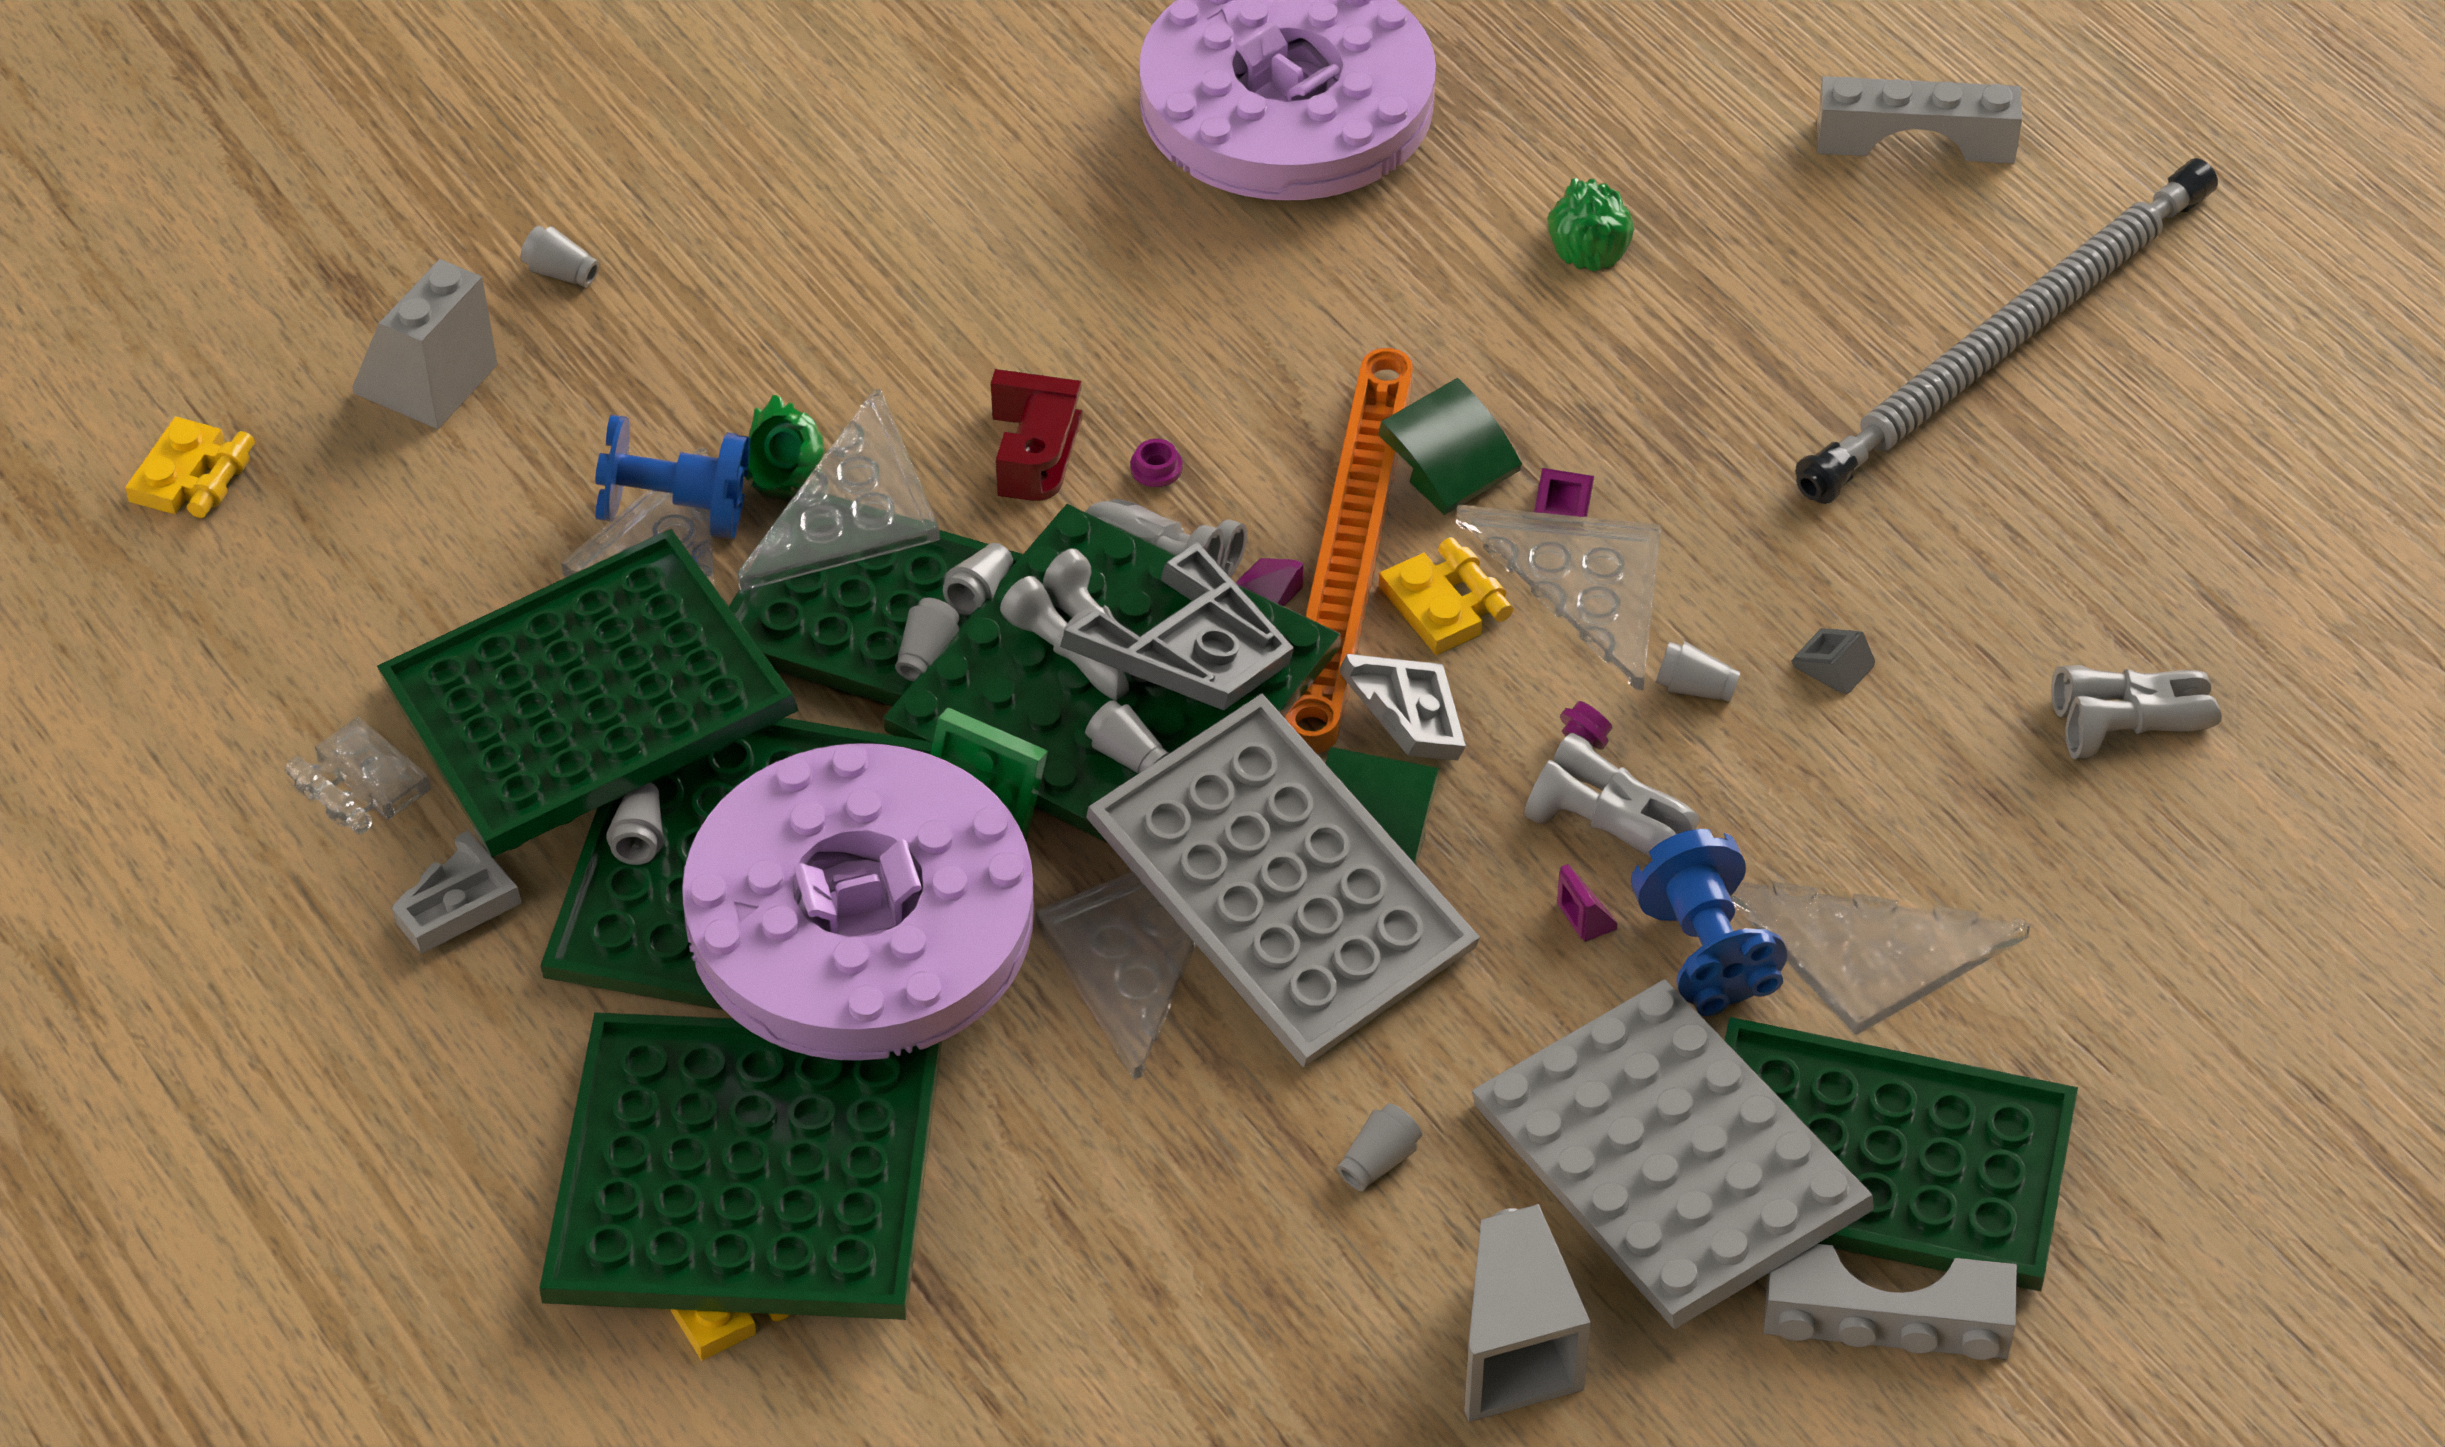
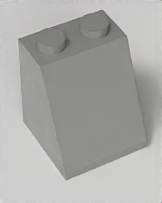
M439 259L378 323L352 386L354 394L439 429L498 365L483 277Z
M1539 1204L1522 1209H1504L1492 1217L1481 1220L1467 1362L1464 1413L1468 1422L1584 1390L1591 1322Z

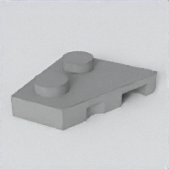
M1353 654L1345 656L1339 668L1341 676L1407 756L1459 760L1466 744L1443 664Z
M469 830L461 833L455 839L457 851L443 866L433 862L421 875L419 883L412 889L407 890L391 907L397 926L421 954L522 903L517 886L495 860L491 858Z

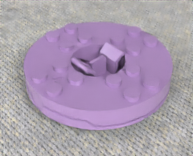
M1176 0L1152 24L1141 48L1139 61L1140 110L1147 132L1157 148L1171 162H1176L1177 167H1183V171L1190 172L1191 176L1206 184L1227 192L1261 199L1308 200L1343 194L1381 179V175H1387L1389 171L1395 170L1396 166L1403 164L1416 151L1424 140L1433 117L1436 75L1435 54L1425 29L1416 17L1397 0Z
M861 743L834 745L792 755L756 772L737 785L708 815L693 841L684 869L682 887L687 939L691 943V946H689L690 952L694 953L692 959L696 961L697 973L706 989L734 1020L752 1033L791 1051L815 1057L835 1060L888 1058L891 1051H894L897 1056L901 1055V1049H906L908 1053H911L913 1046H917L921 1050L957 1034L983 1016L1012 984L1028 951L1033 929L1032 864L1027 843L1010 811L988 787L965 770L946 760L904 747Z

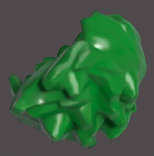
M1578 178L1571 179L1570 186H1567L1563 198L1556 202L1555 207L1547 216L1548 232L1558 256L1566 264L1573 263L1580 270L1585 267L1594 272L1601 270L1602 267H1613L1627 251L1633 238V220L1629 210L1623 205L1620 192L1609 188L1606 183L1597 185L1595 179H1589L1588 182L1579 181Z
M772 395L763 410L760 408L754 409L752 425L749 430L750 458L748 477H745V479L752 488L768 497L774 496L783 499L792 496L796 498L801 489L817 493V487H823L826 483L821 470V466L825 461L822 433L818 431L817 424L810 415L795 409L793 403L784 405L782 397Z

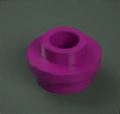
M1149 439L1142 442L1130 460V471L1133 478L1137 482L1149 487L1170 485L1181 476L1183 470L1181 455L1172 443L1164 439Z
M1577 701L1572 709L1565 708L1560 714V719L1566 725L1562 729L1565 737L1570 733H1575L1589 741L1591 746L1603 750L1608 744L1609 740L1606 736L1613 727L1599 711L1589 704Z

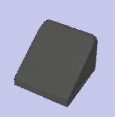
M1821 628L1791 660L1796 669L1832 689L1846 694L1850 693L1875 665L1874 656L1862 631Z

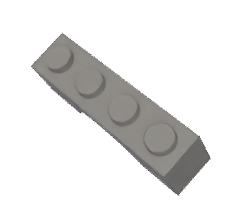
M1822 76L1817 116V154L1867 156L1880 140L1893 133L1911 129H1922L1940 133L1951 139L1961 150L1965 161L2015 164L2022 124L2021 86Z
M1816 1244L1767 1274L1763 1334L1778 1335L1793 1341L1806 1339L1837 1341L1853 1347L1875 1345L1904 1348L1912 1353L1934 1351L1963 1354L1977 1360L1991 1358L2008 1359L2016 1322L2017 1264L1955 1258L1947 1273L1931 1286L1913 1292L1896 1293L1875 1289L1862 1283L1843 1266L1833 1245Z

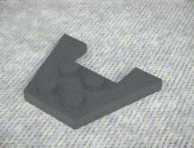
M1198 542L1169 560L1164 565L1161 581L1192 600L1191 603L1140 637L1100 610L1095 609L1064 630L1060 645L1064 649L1221 710L1227 709L1289 665L1294 649Z

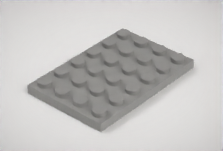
M1260 694L1088 807L1086 818L1303 1068L1475 949L1480 939V936L1263 694Z
M1666 979L1472 1090L1476 1108L1674 1330L1874 1210L1873 1195Z

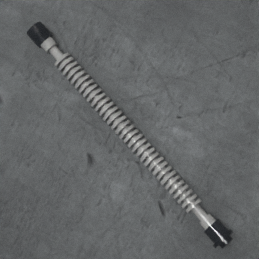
M2199 158L2190 159L2167 178L2168 184L2155 193L2151 204L2145 202L2134 203L2129 209L2106 225L2105 228L2082 244L2081 247L2050 269L2048 273H2045L2040 279L2017 295L2015 299H2012L2007 305L1984 321L1982 325H1979L1973 332H1970L1965 338L1941 355L1940 358L1909 380L1897 392H1894L1888 399H1885L1879 406H1876L1871 412L1866 414L1860 423L1862 432L1857 436H1847L1840 442H1831L1817 454L1804 456L1796 464L1795 469L1796 482L1801 493L1808 499L1823 504L1834 501L1839 496L1840 489L1854 478L1852 475L1853 471L1867 461L1868 453L1874 448L1881 451L1891 449L1896 443L1910 434L1912 430L1920 426L1921 423L1925 422L1930 416L1945 406L1946 403L1954 399L1955 396L1959 395L1964 389L1979 379L1980 376L1984 375L1989 369L2013 352L2014 349L2037 333L2039 329H2042L2047 323L2062 313L2063 310L2086 294L2088 290H2091L2096 284L2111 274L2112 271L2116 270L2135 255L2136 252L2155 239L2162 232V220L2165 217L2171 218L2179 212H2188L2196 204L2217 189L2218 178L2211 165Z

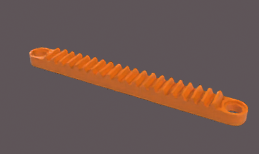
M1393 348L1373 350L1364 357L1361 363L1305 616L1340 633L1341 648L1303 696L1297 700L1285 715L1287 722L1316 754L1329 750L1330 747L1335 745L1339 737L1342 718L1345 715L1346 700L1348 701L1349 684L1341 676L1339 668L1347 654L1356 655V652H1358L1359 638L1362 634L1363 620H1365L1366 604L1369 601V590L1371 589L1372 577L1375 572L1376 557L1378 558L1379 542L1382 539V528L1385 524L1392 481H1394L1395 466H1397L1398 454L1378 436L1381 421L1408 406L1412 389V361L1407 354ZM1380 370H1392L1400 376L1393 380L1384 381L1378 379L1373 374ZM1315 717L1324 721L1326 726L1317 731H1306L1301 729L1297 723L1304 718Z

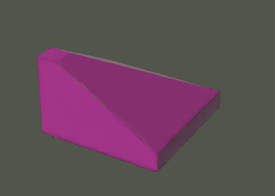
M1542 468L1533 520L1585 528L1594 476Z
M1260 558L1235 584L1281 606H1285L1303 588V563L1293 559Z
M1570 865L1561 866L1558 880L1557 904L1579 937L1586 942L1617 930L1618 923Z

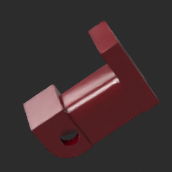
M995 369L990 383L992 418L998 421L1019 423L1017 433L1004 432L997 453V494L1001 497L1029 501H1042L1051 498L1059 492L1063 485L1066 469L1083 419V410L1076 409L1082 389V381Z

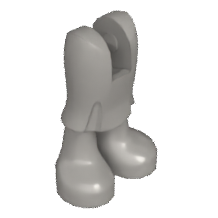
M1123 499L1098 502L1085 511L1176 556L1198 542L1229 577L1236 571L1246 548L1247 529L1245 524L1230 519L1222 521L1216 528L1200 525L1191 535H1188L1181 528V523L1162 517L1143 506Z
M1068 549L1051 562L1044 575L1043 584L1036 577L1027 576L1011 586L1001 602L1000 611L1002 616L1014 626L1034 632L1052 644L1055 653L1072 661L1101 693L1116 701L1129 692V683L1123 671L1060 647L1064 630L1095 609L1100 610L1116 621L1107 606L1100 607L1087 590L1091 576V565L1088 559L1077 549ZM1054 606L1064 611L1072 619L1067 623ZM1131 675L1136 681H1139L1141 683L1147 681L1142 678Z
M2082 665L2057 666L2053 674L2051 685L2053 708L2057 716L2067 717L2065 728L2066 744L2069 754L2073 759H2088L2096 755L2105 735L2112 731L2133 729L2136 734L2151 730L2192 732L2214 727L2222 721L2218 702L2209 695L2211 692L2209 677L2203 671L2176 670L2160 673H2139L2125 669L2122 673L2093 670Z
M1570 733L1563 739L1556 751L1554 760H1549L1546 763L1531 791L1524 811L1526 818L1540 824L1550 821L1560 810L1577 813L1590 820L1591 827L1613 834L1651 857L1649 851L1658 843L1676 834L1694 830L1699 823L1698 814L1685 803L1641 783L1624 767L1616 768L1597 754L1589 741L1575 733ZM1582 782L1601 789L1602 792L1599 794L1590 787L1583 784Z

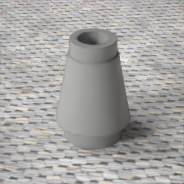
M536 226L527 236L520 255L521 261L529 265L530 272L579 284L585 288L589 287L594 281L600 266L599 260L591 257L590 254L553 226L547 229L542 226Z
M990 543L950 569L945 576V584L943 586V595L946 602L958 613L971 615L977 607H981L987 598L992 600L999 582L1013 564V558L1009 550L999 543Z
M923 598L919 601L918 606L910 608L898 661L895 665L896 671L902 677L915 681L921 673L926 671L927 667L934 662L959 631L957 625L959 614L952 606L935 598Z
M1684 641L1683 645L1669 642L1655 683L1667 686V692L1716 700L1722 699L1730 702L1740 671L1730 668L1731 666Z
M1115 700L1107 702L1095 713L1086 727L1085 734L1092 739V748L1138 774L1169 754L1162 748V745L1128 704L1121 706Z
M652 783L645 784L627 793L622 798L607 831V842L611 847L612 854L624 863L632 865L647 863L654 858L655 854L663 846L659 790Z
M1388 1103L1382 1110L1375 1109L1345 1154L1343 1161L1337 1166V1171L1353 1188L1358 1191H1364L1369 1184L1375 1182L1417 1151L1416 1142L1422 1137V1131L1408 1113L1394 1104Z

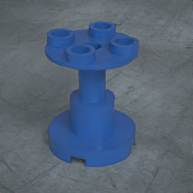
M610 415L606 433V445L611 446L610 453L599 454L595 483L596 485L605 486V489H600L595 513L596 520L613 522L618 512L623 487L626 486L673 494V505L711 510V537L720 539L735 538L745 494H742L744 477H748L750 458L749 437L727 432L724 436L718 458L684 452L680 453L677 462L628 455L630 442L629 419L625 416Z
M1694 829L1671 836L1649 851L1652 861L1645 866L1643 871L1640 870L1637 864L1631 876V888L1640 908L1646 915L1655 919L1678 921L1686 935L1698 937L1702 944L1697 951L1687 958L1678 972L1676 984L1680 995L1688 1003L1695 1006L1698 1014L1713 1016L1722 1012L1728 1005L1739 1003L1754 995L1758 997L1767 996L1778 990L1783 984V977L1780 972L1786 964L1788 955L1782 938L1766 929H1740L1733 931L1730 924L1736 911L1730 896L1736 891L1746 873V863L1735 839L1724 833V839L1714 838L1710 829Z

